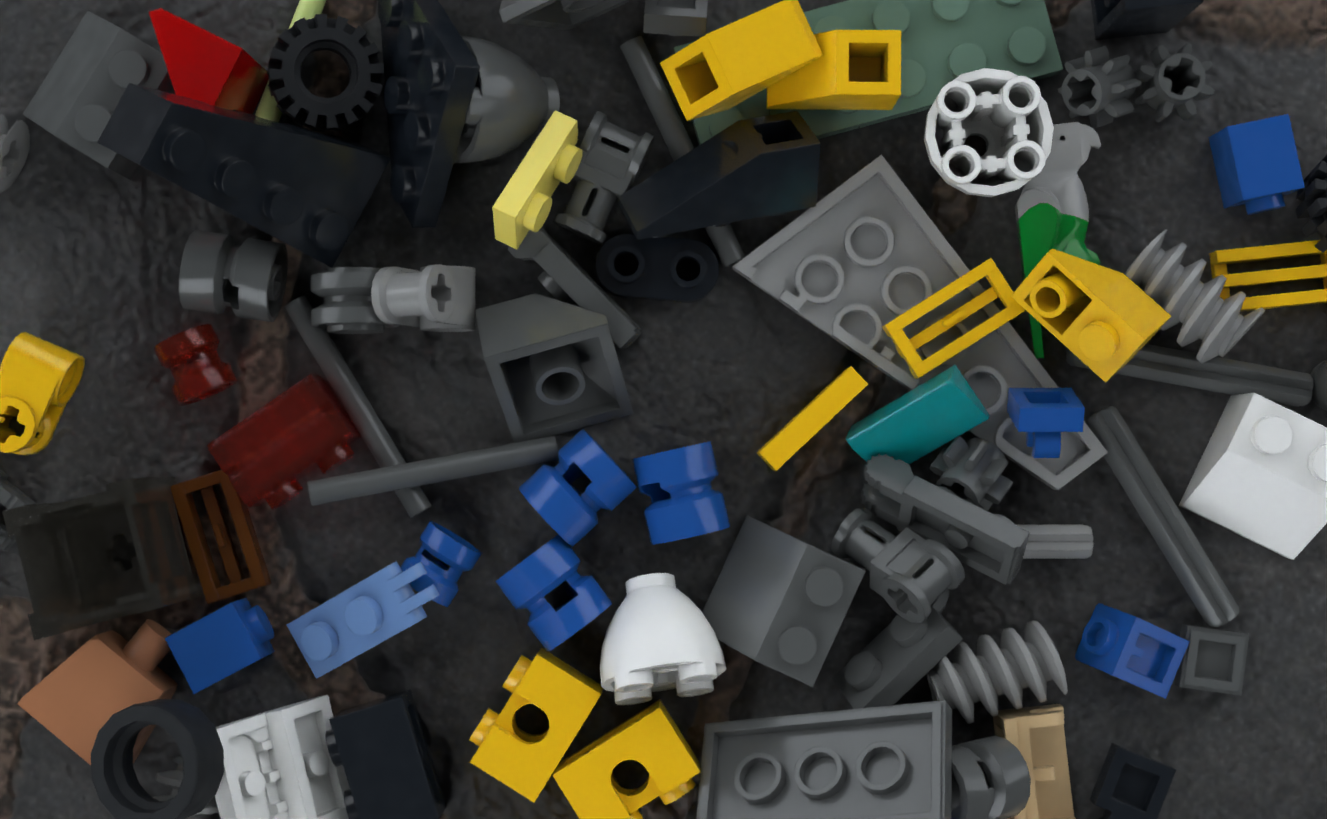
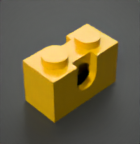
M543 648L538 651L533 661L521 655L502 686L511 692L512 695L501 713L498 714L488 708L469 741L479 746L470 763L532 802H535L603 691L601 684ZM534 704L547 715L549 728L541 734L533 735L526 733L517 727L515 720L516 711L524 705Z
M661 699L559 762L552 776L579 819H643L638 809L658 796L664 805H667L692 790L696 786L692 777L700 773V762ZM626 760L637 761L646 768L649 773L648 779L639 788H623L614 777L613 769L615 766Z

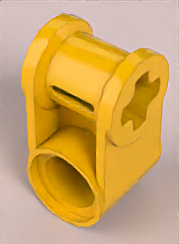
M22 332L15 337L9 345L0 366V452L27 456L37 454L47 447L52 440L53 433L67 402L73 396L80 383L85 366L83 356L27 332ZM12 417H16L20 424L25 425L21 436H16V432L9 428V422Z

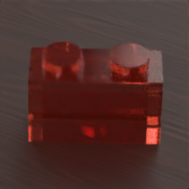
M309 374L207 446L220 468L228 475L229 481L246 505L258 507L267 502L270 508L274 510L303 491V487L298 480L319 467L323 474H327L349 460L355 454L349 445L359 439L361 435L325 380L319 375Z

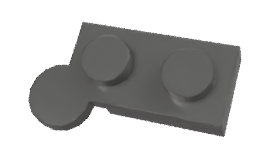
M946 589L930 605L931 613L922 623L909 622L897 614L883 631L861 652L853 656L847 665L832 678L853 709L894 705L963 639L940 614L945 609L949 598V589Z

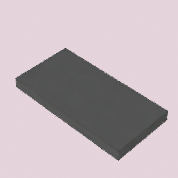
M946 700L705 723L696 819H951L952 709Z

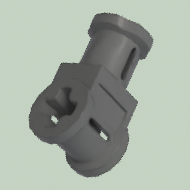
M597 111L580 146V149L583 151L582 159L573 177L577 184L564 213H557L553 223L581 238L604 245L607 235L603 230L619 196L629 191L631 186L636 184L652 149L655 135L645 132L642 136H639L608 122L607 114ZM597 194L588 215L585 216L593 196Z
M857 508L851 512L841 523L832 540V553L839 558L850 557L870 571L869 588L884 597L889 606L898 615L912 623L919 624L924 622L931 613L930 605L946 589L953 590L957 588L965 579L964 568L960 560L945 545L936 540H925L907 527L896 537L875 523L873 513L866 508Z

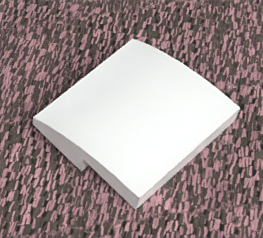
M328 695L307 699L216 727L224 750V773L215 795L220 819H349L344 803V791L350 789L344 767L343 765L336 767L333 764L326 744L325 733L327 730L332 729L329 719L333 717Z

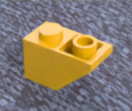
M782 0L702 36L660 62L686 121L729 110L818 59L823 54L799 1Z
M832 30L814 34L823 56L767 87L766 109L892 110L901 96V30Z
M1051 249L1046 253L1011 295L1017 303L1105 383L1124 367L1172 317L1124 273L1056 249Z

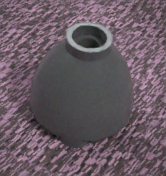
M461 36L480 65V70L453 164L478 162L502 156L528 140L539 127H544L555 110L559 112L560 96L555 80L551 77H540L533 67L523 59L494 42L475 37Z

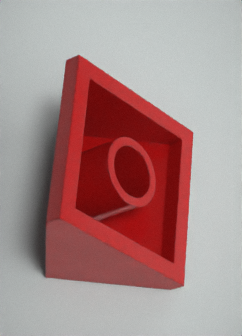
M162 8L149 12L176 95L229 110L234 109L253 114L269 80L267 71L243 48Z

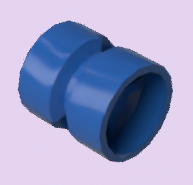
M584 429L578 432L558 451V465L555 467L543 465L519 487L520 492L532 507L572 547L598 524L597 511L601 508L612 511L637 488L628 475ZM586 475L592 482L587 486L585 492L581 494L572 483Z
M711 441L632 459L639 493L649 496L651 504L644 510L651 545L691 538L730 527L723 493L713 490L711 482L719 475Z
M559 535L548 541L495 581L515 609L527 608L531 614L527 625L547 652L570 638L612 605V601L592 575L581 576L577 570L581 560L572 547ZM562 584L570 599L554 610L544 596Z

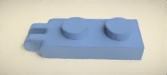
M396 561L287 624L290 633L316 679L428 617L422 605L440 595L435 585L433 584L415 594L409 584L427 573L422 562L402 571Z

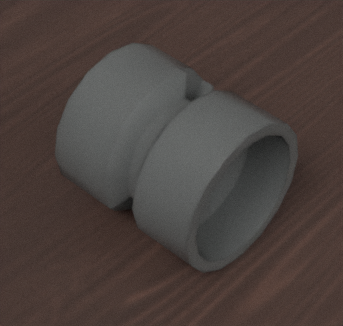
M194 230L185 245L179 274V296L183 309L222 314L230 306L236 317L274 322L281 309L286 289L288 273L286 245L284 243L247 238L241 246H237L232 235Z
M994 735L952 746L951 819H1007L1018 815L1026 807L1030 797L1031 778L1026 761L1018 748L1010 741Z

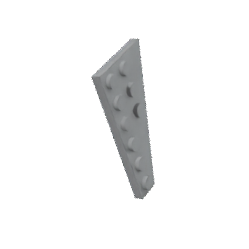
M882 154L817 202L816 207L809 208L732 266V270L909 391L956 365L990 415L988 420L968 430V432L977 438H982L995 444L1006 458L1053 490L1062 488L1108 453L1084 421L1083 432H1061L1059 458H1033V447L1026 446V432H1018L1007 412L1008 388L1059 387L1009 322L922 377L914 378L909 370V365L904 358H901L896 350V345L891 337L887 336L882 326L970 270ZM977 281L904 327L903 331L908 339H910L985 290ZM993 301L916 349L922 360L998 313L1000 311Z

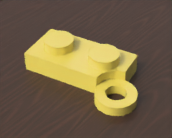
M556 110L551 115L492 207L496 240L517 250L529 230L538 232L545 223L552 206L551 196L560 181L568 184L572 180L582 159V149L575 146L578 141V121Z

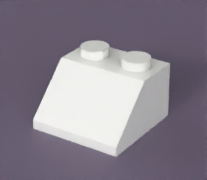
M1256 393L1231 395L1178 506L1288 559L1294 560L1327 524V427Z

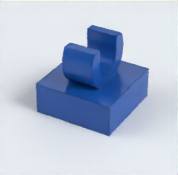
M1008 388L1007 412L1018 432H1026V446L1033 447V458H1059L1061 432H1083L1085 407L1072 388Z

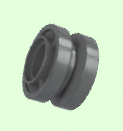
M336 267L327 269L326 273L311 275V292L324 298V304L311 310V326L327 328L328 333L375 334L383 333L384 328L400 326L380 321L372 305V281L375 274L381 268Z

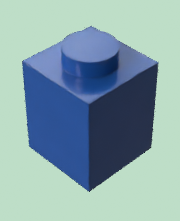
M1289 114L1227 126L1209 137L1224 209L1245 205L1247 215L1285 207L1284 196L1305 188Z
M247 598L231 602L165 638L193 694L212 686L275 652L269 641L274 638V631L267 615L260 606L255 605L251 607Z

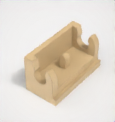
M1061 704L1024 707L1017 710H998V715L993 716L995 736L1007 739L1018 748L1027 763L1031 778L1030 797L1026 807L1018 815L1007 819H1076L1073 811L1064 731V708Z

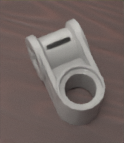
M442 264L420 267V271L401 267L381 268L375 274L371 288L372 305L375 314L380 321L386 324L420 327L421 331H475L476 268L446 266Z

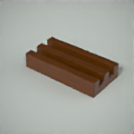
M227 467L170 486L207 604L272 583L235 467ZM220 483L251 576L247 579L244 578L215 485ZM199 490L201 491L230 584L222 587L192 496L193 492Z

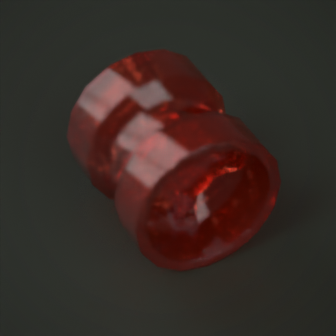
M212 324L190 328L165 339L154 347L161 366L170 369L175 381L172 391L179 406L199 402L237 383V378L231 365L223 362L218 354L217 348L220 340Z

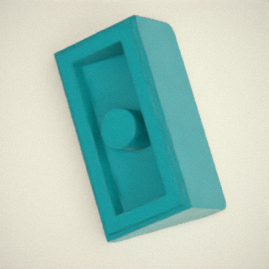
M953 365L853 424L847 434L846 441L866 462L871 460L872 456L876 457L878 454H887L889 457L893 456L895 460L900 459L911 464L988 420L990 415L957 366Z

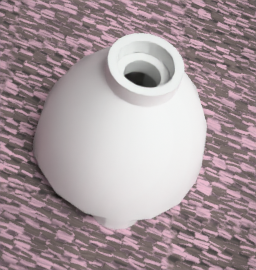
M982 68L961 74L942 87L926 117L924 142L931 165L947 184L968 195L994 197L1018 190L1042 171L1046 159L1051 152L1054 126L1047 102L1041 96L1040 88L1034 80L1027 76H1017L1010 71ZM977 135L984 139L987 148L983 156L980 157L975 149L964 145L967 137Z
M652 573L640 575L626 581L627 596L616 610L607 628L602 645L600 660L601 687L606 691L614 692L615 704L617 705L644 703L652 700V692L675 688L679 697L699 696L714 691L713 680L726 670L722 648L715 631L702 611L690 598L676 588L674 575L669 573Z

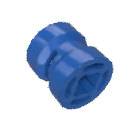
M429 521L420 535V549L415 556L406 558L400 568L402 571H405L422 562L427 573L409 583L411 588L420 592L434 584L440 595L432 599V601L448 607L459 591L457 581L463 572L474 568L482 553L454 532L438 523Z

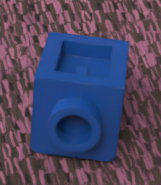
M1099 603L1095 606L1092 616L1084 628L1075 659L1166 699L1190 641L1136 616Z

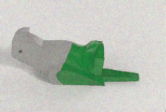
M1079 122L1053 124L1051 152L1046 159L1045 166L1039 174L1024 185L1015 205L1023 281L1051 249H1056L1100 265L1097 254L1085 246L1089 224V207L1082 181L1077 174L1080 167L1087 161L1090 149H1099L1101 147L1098 133L1086 124ZM1028 313L1034 356L1037 359L1044 358L1041 324Z

